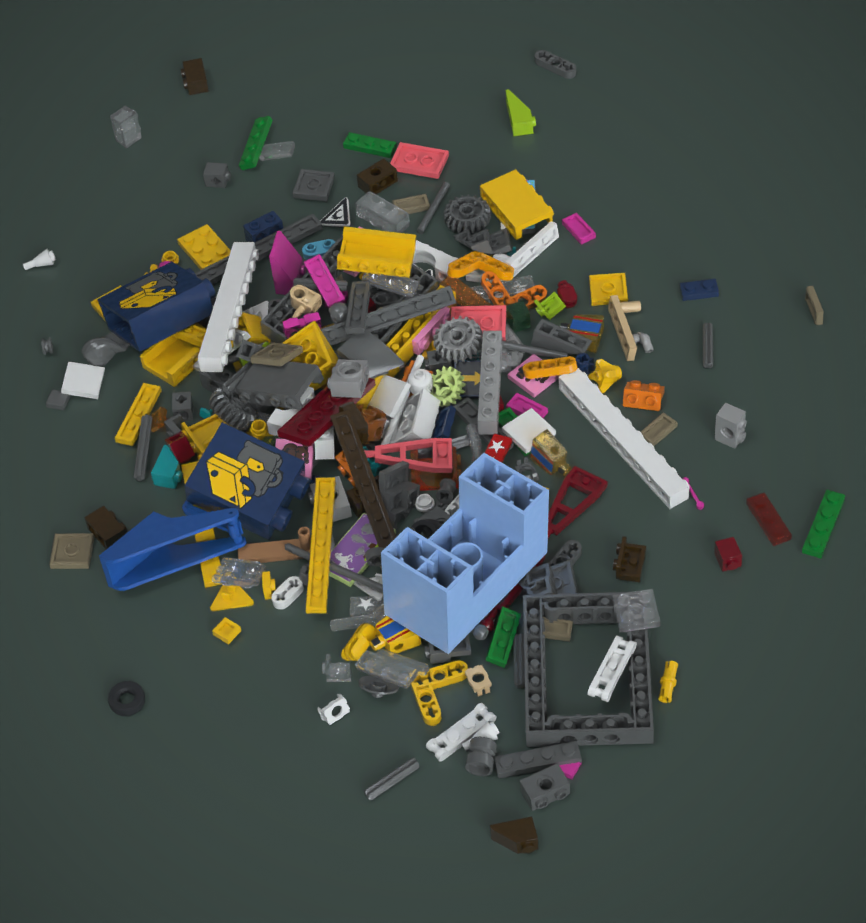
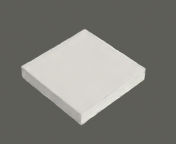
M68 362L61 393L98 399L105 367Z
M383 375L368 405L380 409L386 416L394 419L411 385L391 376Z
M532 408L502 427V432L512 438V441L526 454L531 451L532 446L536 448L556 435V430Z

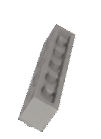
M483 331L478 405L479 434H498L503 347L502 331Z

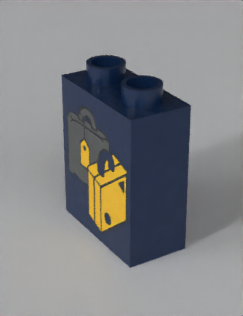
M171 261L99 298L98 302L108 329L141 352L210 316L213 310L211 299L216 297V293L207 278L201 280L191 268L183 269Z
M222 422L184 486L188 502L209 512L236 508L239 511L238 519H240L242 528L269 540L275 529L281 532L286 529L293 513L292 510L288 509V506L293 497L302 500L309 488L311 479L305 477V461Z

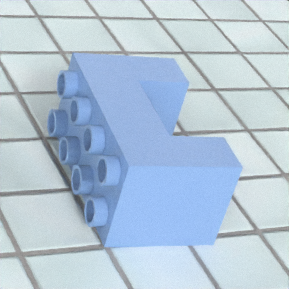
M483 453L459 476V509L429 539L407 527L381 552L384 614L449 654L547 553L549 490Z

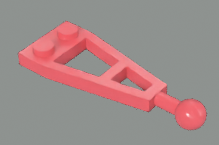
M452 438L421 439L377 445L375 450H364L367 458H375V463L393 466L401 461L409 463V469L432 473H452ZM432 447L433 463L406 459V451ZM400 452V458L381 455L385 453Z

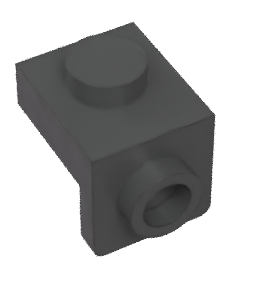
M180 413L164 421L167 438L181 431V423L184 421Z

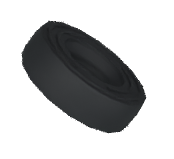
M123 681L111 688L108 694V703L111 710L117 715L131 716L142 709L145 704V694L138 683ZM125 693H131L134 695V699L131 703L122 704L119 702L120 696Z

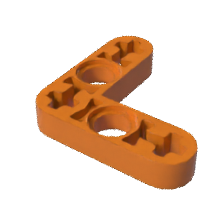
M485 272L481 278V285L494 306L504 305L503 302L505 301L506 307L511 308L510 311L506 309V318H511L536 306L534 300L537 299L541 303L547 296V290L544 286L535 285L511 297L494 272ZM486 279L492 280V284L489 281L486 282ZM499 291L503 294V297L496 298L493 293ZM535 293H542V296L540 297L539 295H535ZM520 298H525L528 301V303L526 305H522L518 302V300Z

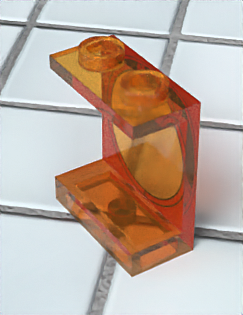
M452 447V473H432L411 469V482L420 485V491L439 490L440 481L447 478L454 480L456 489H458L459 476L462 473L461 469H458V466H461V455L457 454L456 447ZM418 449L410 450V460L433 463L432 458L419 459Z

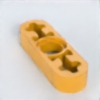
M569 356L526 363L523 366L525 378L534 379L573 373L578 367L576 359Z

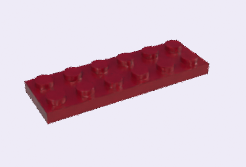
M368 379L361 398L332 397L331 390L326 386L277 430L278 437L310 447L333 425L330 416L339 413V406L350 401L356 404L376 386L375 379Z

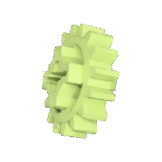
M443 366L442 371L437 369L436 375L431 374L433 388L430 394L440 400V407H448L450 403L456 405V399H462L460 393H465L462 387L466 386V383L462 382L464 376L460 375V371L450 366L449 368Z

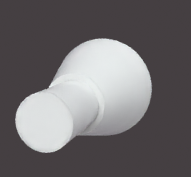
M47 248L33 260L24 263L23 266L25 270H28L35 266L54 265L56 257L53 251H49Z
M487 721L472 738L482 736L497 740L499 731L494 723L490 724ZM471 739L462 743L465 751L469 750Z

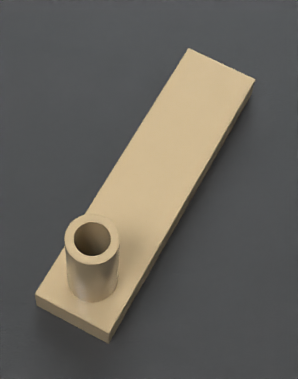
M618 295L610 296L608 311L626 360L634 361L637 346L624 313L640 312L641 303L640 301L620 302Z

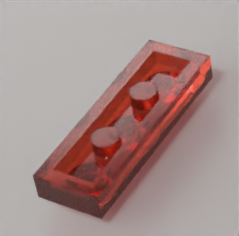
M765 492L747 498L746 504L773 546L791 540L792 534Z

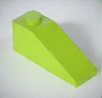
M509 89L505 90L513 136L534 134L533 127L536 126L535 116H532L531 110Z

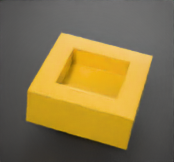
M270 571L262 572V587L265 600L272 599L273 591L276 590L275 579H271Z
M225 617L212 632L215 637L229 645L241 632V627Z

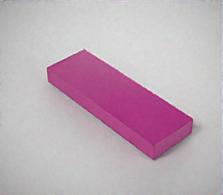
M318 254L304 261V266L328 309L334 303L345 302L343 294L321 255Z

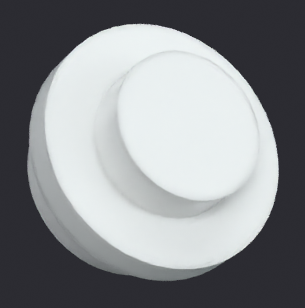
M428 494L419 495L415 502L416 509L420 512H428L435 505L434 499Z

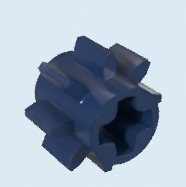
M587 353L577 354V367L588 376L590 371H594V358H590Z

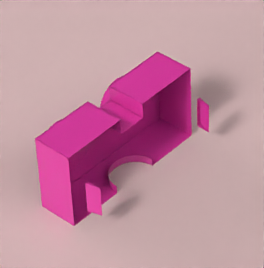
M308 313L301 319L289 318L282 321L285 338L286 336L290 338L294 331L298 332L295 328H298L300 331L313 321L321 329L319 313Z

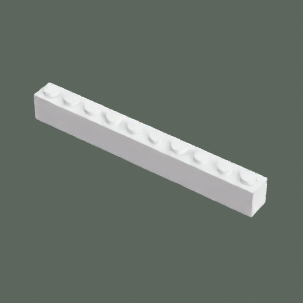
M255 242L233 243L198 355L201 372H223L224 366L228 363V352H231L232 349L231 340H235V329H238V319L242 316V305H245V295L249 292V282H252V272L256 268L255 262L259 259V251L255 248Z
M577 368L573 373L559 376L560 391L669 509L689 499L690 487L688 482L684 479L682 480L676 469L668 465L665 458L655 451L654 446L648 443L642 433L632 426L631 421L621 414L619 408L611 404L609 398L600 392L598 386L589 380L585 372Z

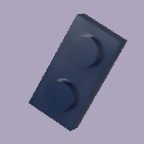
M716 279L680 283L683 301L719 297Z
M452 405L439 411L431 438L450 437V430L455 420L456 408Z

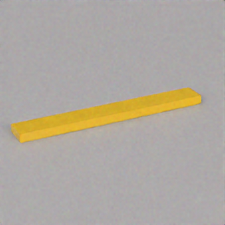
M199 461L181 465L185 484ZM211 528L195 534L196 543L216 540L214 529ZM219 556L200 563L205 588L224 583Z
M335 477L316 478L306 614L327 613L336 488Z

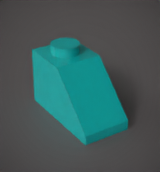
M164 445L151 472L153 484L155 486L176 489L178 482L182 480L183 472L180 470L179 462L168 445Z

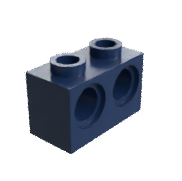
M271 211L243 225L245 239L247 242H257L283 229L282 220L274 211Z

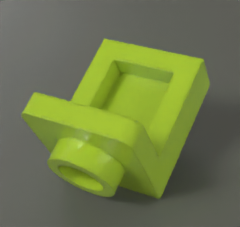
M553 292L541 303L537 299L534 300L537 305L536 311L541 317L545 315L549 320L566 307L556 292Z

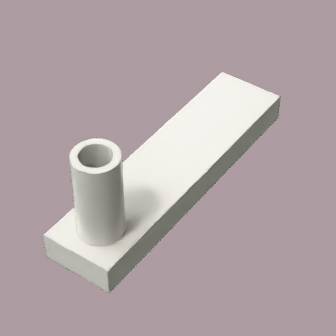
M549 222L511 257L501 253L494 254L493 258L514 268V278L559 238L557 223Z

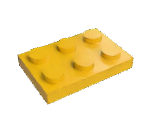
M208 224L177 239L179 246L200 270L229 256L231 252Z

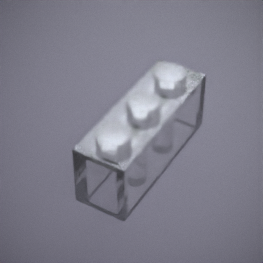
M370 191L355 203L358 217L370 222L373 226H377L383 231L402 233L410 226L409 213Z

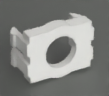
M337 694L338 698L331 701L324 708L320 709L318 707L321 719L329 725L340 720L345 714L350 712L349 705L341 694ZM335 706H340V713L336 716H333V708Z

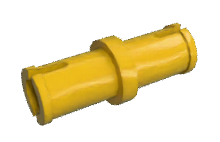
M675 661L665 662L664 674L660 679L661 690L658 699L663 703H667V700L669 703L672 701L673 688L677 683L675 677L678 663Z

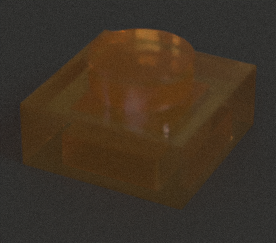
M160 407L151 414L153 418L152 432L155 433L158 429L165 426L164 421L167 420V409Z

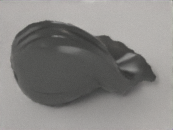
M110 332L100 338H93L87 341L81 351L89 364L101 367L106 365L117 352L126 351L130 345L113 332Z

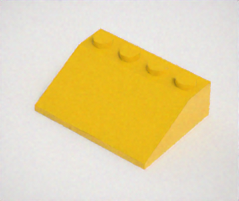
M313 321L285 340L283 344L300 345L303 347V353L290 362L318 365L324 380L321 384L311 383L309 385L315 391L326 384L328 378H331L332 369L336 366L338 357L318 324Z

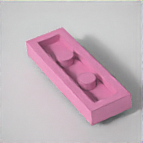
M450 308L440 309L412 340L413 353L420 355L424 350L428 349L430 343L434 340L433 335L436 334V329H440V324H445V319L451 321Z

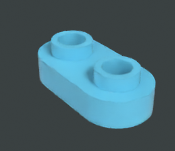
M326 239L308 243L302 248L303 257L306 260L318 254L322 257L333 246L335 241Z

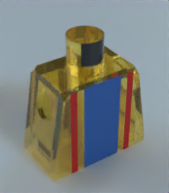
M576 314L571 324L561 323L560 327L592 340L587 351L597 353L604 331V316Z
M548 429L533 439L530 459L549 475L559 471L565 476L570 472L571 467L566 463L567 450Z

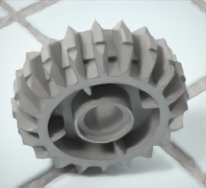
M452 316L451 321L445 319V324H440V329H436V334L433 335V344L437 354L441 355L443 360L447 359L449 363L452 360L456 364L459 360L465 362L466 358H472L471 355H477V350H481L483 332L478 323L476 324L474 319L470 320L468 317L463 319L459 316L458 319H455Z

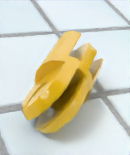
M363 623L357 628L341 652L342 659L345 661H360L370 646L369 641L376 636V630L372 624Z

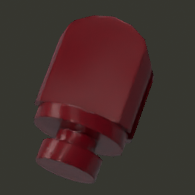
M562 280L557 284V295L566 305L565 308H572L577 304V293L574 286L566 280Z

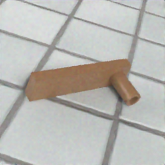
M301 527L298 530L299 539L246 544L238 549L239 565L304 559L286 551L285 544L290 543L310 552L311 535L309 528Z

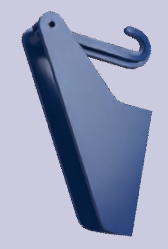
M186 500L182 509L187 516L170 518L153 511L99 555L108 586L119 591H125L244 547L246 545V538L242 536L243 530L240 519H238V509L229 508L208 512L193 506L194 504ZM214 527L229 532L230 536L228 538L186 545L173 544V542Z

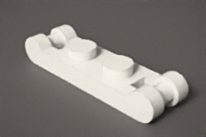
M620 636L615 637L588 689L589 696L601 697V700L606 702L610 700L627 662L636 649L637 642L625 641ZM600 684L606 686L604 690L599 688Z
M479 703L473 711L438 737L430 739L426 744V748L430 752H434L435 757L439 761H443L461 748L462 743L471 739L487 721L490 724L494 723L497 717L493 712H489L483 703Z

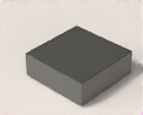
M52 390L46 401L47 408L64 410L70 395L62 394L58 390Z

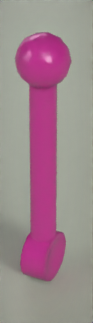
M687 477L682 478V480H686L689 484V479ZM689 484V492L697 503L696 508L702 510L704 503L699 501Z

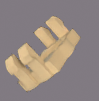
M482 665L474 666V668H469L465 671L468 683L474 693L477 692V697L483 695V689L485 694L490 693L492 683ZM481 674L484 676V680L481 682H474L472 680L474 675Z

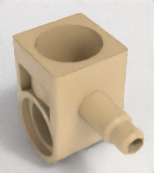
M295 285L291 288V305L296 309L292 318H299L303 313H316L321 307L322 299L320 294L303 285Z

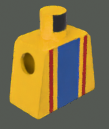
M388 616L375 625L377 637L369 641L374 651L385 647L390 655H395L421 645L420 636Z

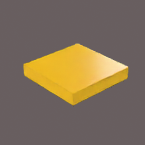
M625 273L589 275L592 306L609 305L610 296L618 295L620 302H628Z

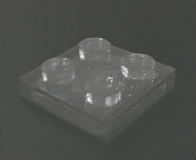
M653 589L612 595L620 633L661 627Z

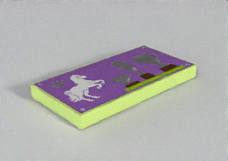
M365 513L362 514L332 549L330 557L331 562L360 575L369 566L365 552L370 548L378 547ZM329 571L330 577L349 587L354 584V580L334 571Z

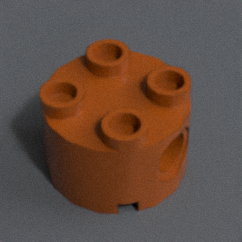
M355 404L368 424L369 437L368 443L365 444H369L370 441H380L387 420L386 414L373 406L368 405V408H363L364 404Z

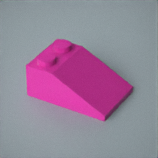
M277 231L269 258L276 294L286 295L293 287L294 278H302L306 274V267L303 265L302 257L281 231Z

